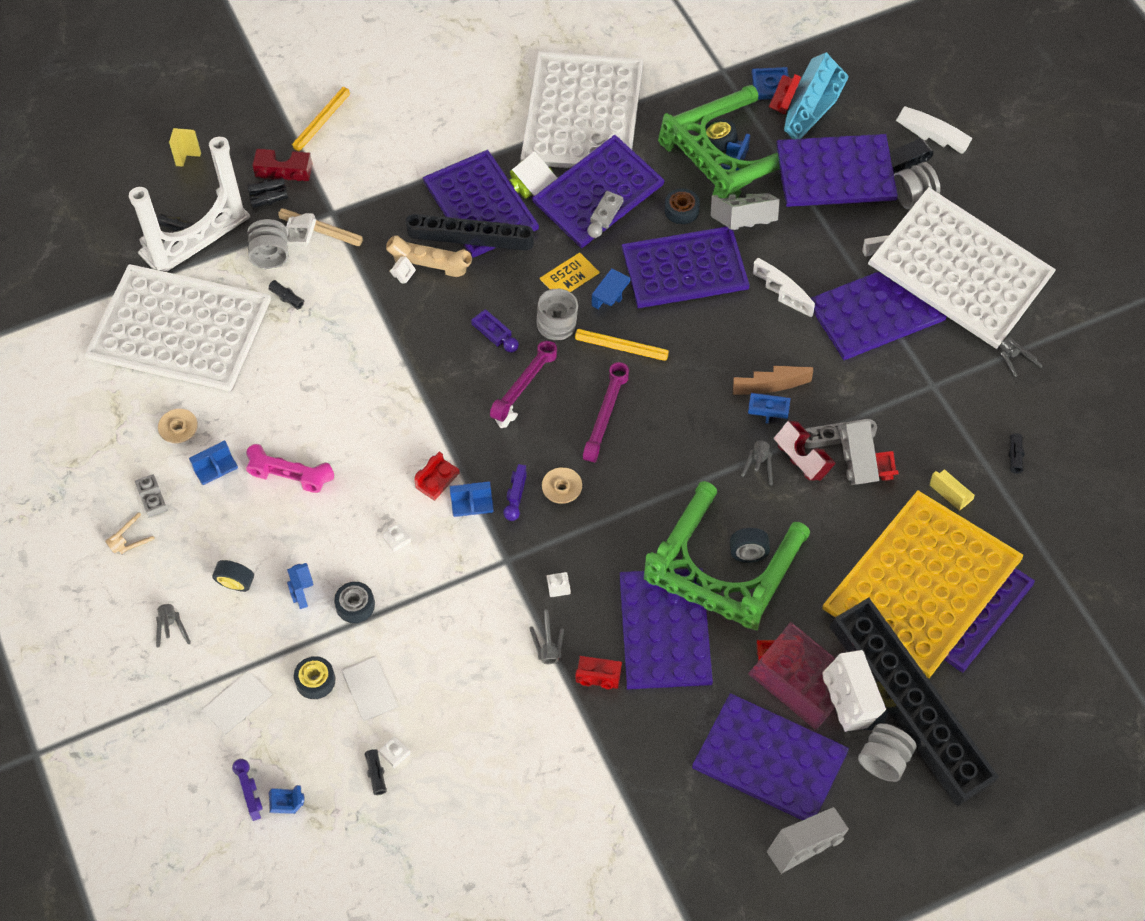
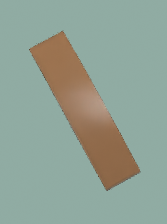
M774 366L773 372H754L753 378L734 377L733 395L771 393L809 383L812 381L813 367Z

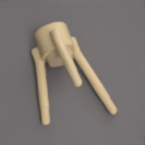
M140 512L130 519L116 534L105 540L114 554L118 551L123 554L127 550L155 539L154 536L124 546L127 542L121 534L141 516Z

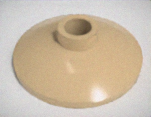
M174 409L161 417L158 423V432L167 442L182 443L189 440L195 434L198 422L192 412L186 409Z
M555 468L544 476L542 491L552 502L560 504L569 503L580 495L582 480L578 473L572 469Z

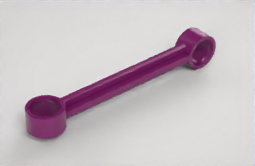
M543 341L538 344L537 356L501 400H495L490 410L491 418L501 422L505 421L512 404L543 365L556 359L557 346L554 342Z
M617 362L610 366V383L590 440L585 445L583 460L594 463L597 461L600 444L621 385L625 384L629 379V368L624 363ZM615 371H622L625 375L618 377L613 375Z

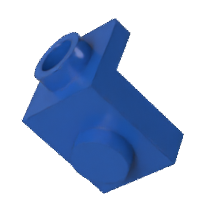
M296 785L293 790L271 788L269 791L270 813L296 814L304 804V793H301V785Z

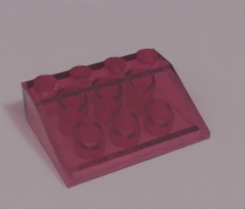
M790 622L748 674L815 730L835 708L831 701L829 689L823 680L822 672L836 658Z

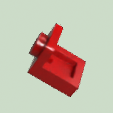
M893 451L875 453L879 478L881 477V481L893 480V476L899 474L895 467Z

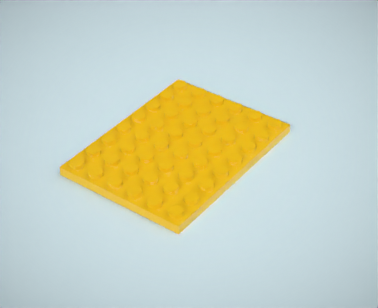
M917 490L823 604L822 609L837 617L858 603L870 598L926 677L930 678L1020 563L1023 554Z

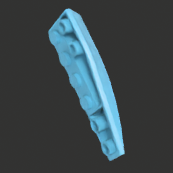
M827 52L811 59L793 95L784 128L792 139H801L833 106L849 77Z

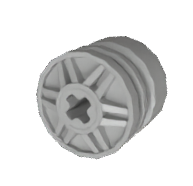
M927 162L919 163L910 169H904L893 175L898 201L906 209H911L928 188H931L938 194L941 192L938 176Z
M271 219L259 220L251 224L247 231L249 243L248 257L250 262L259 268L265 269L277 268L287 262L288 240L286 227L281 222Z
M560 288L544 292L540 296L537 306L536 324L538 331L541 335L551 340H563L570 337L574 333L577 324L578 301L576 297L569 291Z
M879 723L875 725L872 734L869 736V742L864 745L858 760L874 776L886 781L896 782L900 780L906 769V762L910 761L917 746L915 741L901 729Z

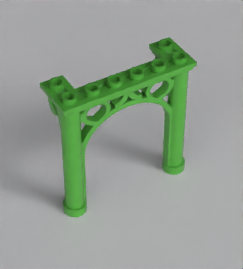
M753 85L743 87L738 92L676 116L669 115L668 113L664 114L658 142L668 152L672 150L674 144H677L685 155L714 183L713 195H718L720 199L729 198V195H736V198H738L742 187L759 177L780 169L778 152L760 160H739L718 150L706 134L705 126L711 119L758 100V92ZM688 130L699 133V136L691 135ZM719 164L729 165L731 169H723Z
M702 481L697 486L694 497L667 541H663L660 544L656 554L651 552V554L648 553L646 555L644 580L652 585L666 589L669 593L684 597L689 602H695L709 611L717 612L726 619L741 623L746 628L758 631L764 610L801 544L807 540L810 530L800 522H793L767 569L762 575L751 581L732 583L712 578L702 572L692 562L687 550V543L717 494V489L714 485ZM681 550L683 559L675 560L676 556ZM676 568H688L691 574L683 577L676 574L674 570ZM694 577L697 578V583H699L700 586L692 583L694 581ZM756 588L751 597L749 590ZM721 590H724V595H723V596L714 593V592L721 593ZM741 592L744 597L742 602L731 599L729 594Z

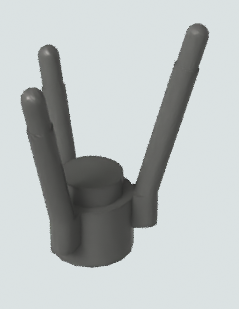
M1012 337L1006 338L1001 343L1000 348L1003 351L1000 355L1005 359L1014 377H1017V373L1008 356L1015 357L1021 353L1037 366H1043L1033 354L1021 347Z
M756 441L754 443L753 450H750L741 477L745 476L753 458L756 460V472L759 471L760 463L767 460L769 485L772 486V453L769 452L770 445L767 442Z
M171 604L160 605L157 608L158 617H156V647H160L162 625H164L166 638L169 639V625H172L174 620H176L187 644H191L189 636L180 620L179 612H175L174 606Z
M545 609L546 644L543 645L542 649L534 628L531 626L529 629L538 652V660H542L543 664H555L559 661L558 658H562L561 648L564 629H560L557 647H555V644L551 643L549 611Z

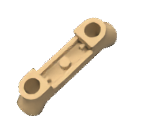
M398 235L391 237L386 245V251L394 256L395 262L401 256H406L412 264L445 270L446 275L454 277L464 275L467 267L472 262V256L466 249L452 252L404 241Z

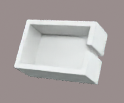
M863 650L840 653L822 672L823 680L831 695V701L837 710L839 722L842 724L845 732L868 728L875 721V718H878L886 710Z

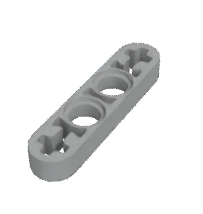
M863 419L806 428L805 430L810 434L812 440L807 439L804 447L816 448L841 444L838 426L863 421H870L872 437H874L877 431V424L871 419ZM831 432L834 434V437L826 438L823 434Z

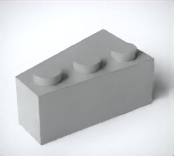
M769 193L746 194V198H736V195H729V198L720 199L718 195H712L711 217L726 225L729 229L736 230L742 226L753 227L755 224H769L772 221L778 220L779 199Z
M870 421L838 426L843 446V455L848 468L846 471L848 481H851V485L879 481Z
M833 807L782 829L767 850V853L782 874L824 851L831 845L836 846L844 840L843 836L849 829Z

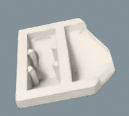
M305 213L288 219L286 225L288 244L305 247L309 244L316 223L313 213Z

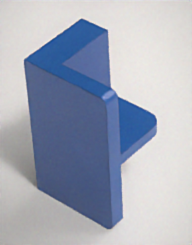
M746 134L743 142L737 141L736 144L729 142L726 155L744 160L749 150L750 134ZM721 164L723 169H731L729 165Z
M611 268L593 292L592 306L599 309L603 303L612 306L615 301L620 302L622 300V292L629 284L630 277Z
M751 393L748 414L766 416V423L768 424L769 417L788 419L791 398Z
M225 440L189 458L192 469L202 485L238 468Z
M490 482L450 486L454 517L493 512Z

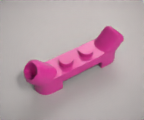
M253 444L246 451L249 459L246 471L257 478L266 480L269 473L299 481L302 484L303 490L313 493H319L324 483L334 479L332 467L327 462L311 468L298 462H288L280 457L273 458L266 455L260 444Z

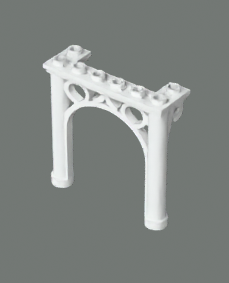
M215 137L209 143L220 187L216 189L218 198L210 211L189 228L174 233L161 231L148 190L143 187H136L130 191L129 199L135 207L144 234L139 239L143 248L138 251V254L153 270L169 271L251 218L242 205L229 155L230 147L226 138Z

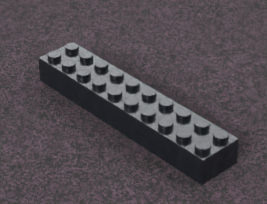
M865 599L833 619L830 629L847 652L863 650L884 705L902 730L915 741L916 750L956 806H960L991 786L999 776L871 599Z

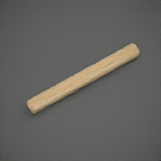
M282 208L278 215L280 219L288 221L290 217H297L301 214ZM316 220L313 231L356 246L361 245L363 241L362 236Z

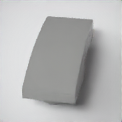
M154 474L135 481L148 518L168 511Z

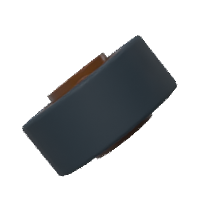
M679 188L671 191L665 198V214L671 222L688 224L698 217L700 200L693 191Z

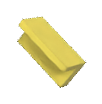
M173 128L169 144L176 166L183 167L186 156L200 157V147L194 130Z
M945 469L940 474L937 471L932 474L930 486L959 511L974 499L975 495Z

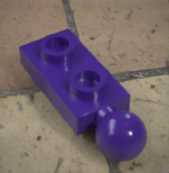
M486 309L471 320L472 325L497 347L503 343L504 349L510 353L518 349L519 343L515 338L511 337V331Z
M518 464L516 472L513 471L511 483H513V486L507 492V500L510 501V505L503 512L504 517L509 521L516 520L520 515L519 505L527 477L526 465Z
M240 758L234 761L232 770L239 777L252 821L261 819L259 811L263 810L260 798H255L253 792L257 790L254 778L249 779L247 774L250 769L249 762Z

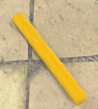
M342 87L292 143L295 150L301 151L350 95L348 88Z
M577 329L575 333V339L663 361L667 360L669 354L667 349L591 331Z

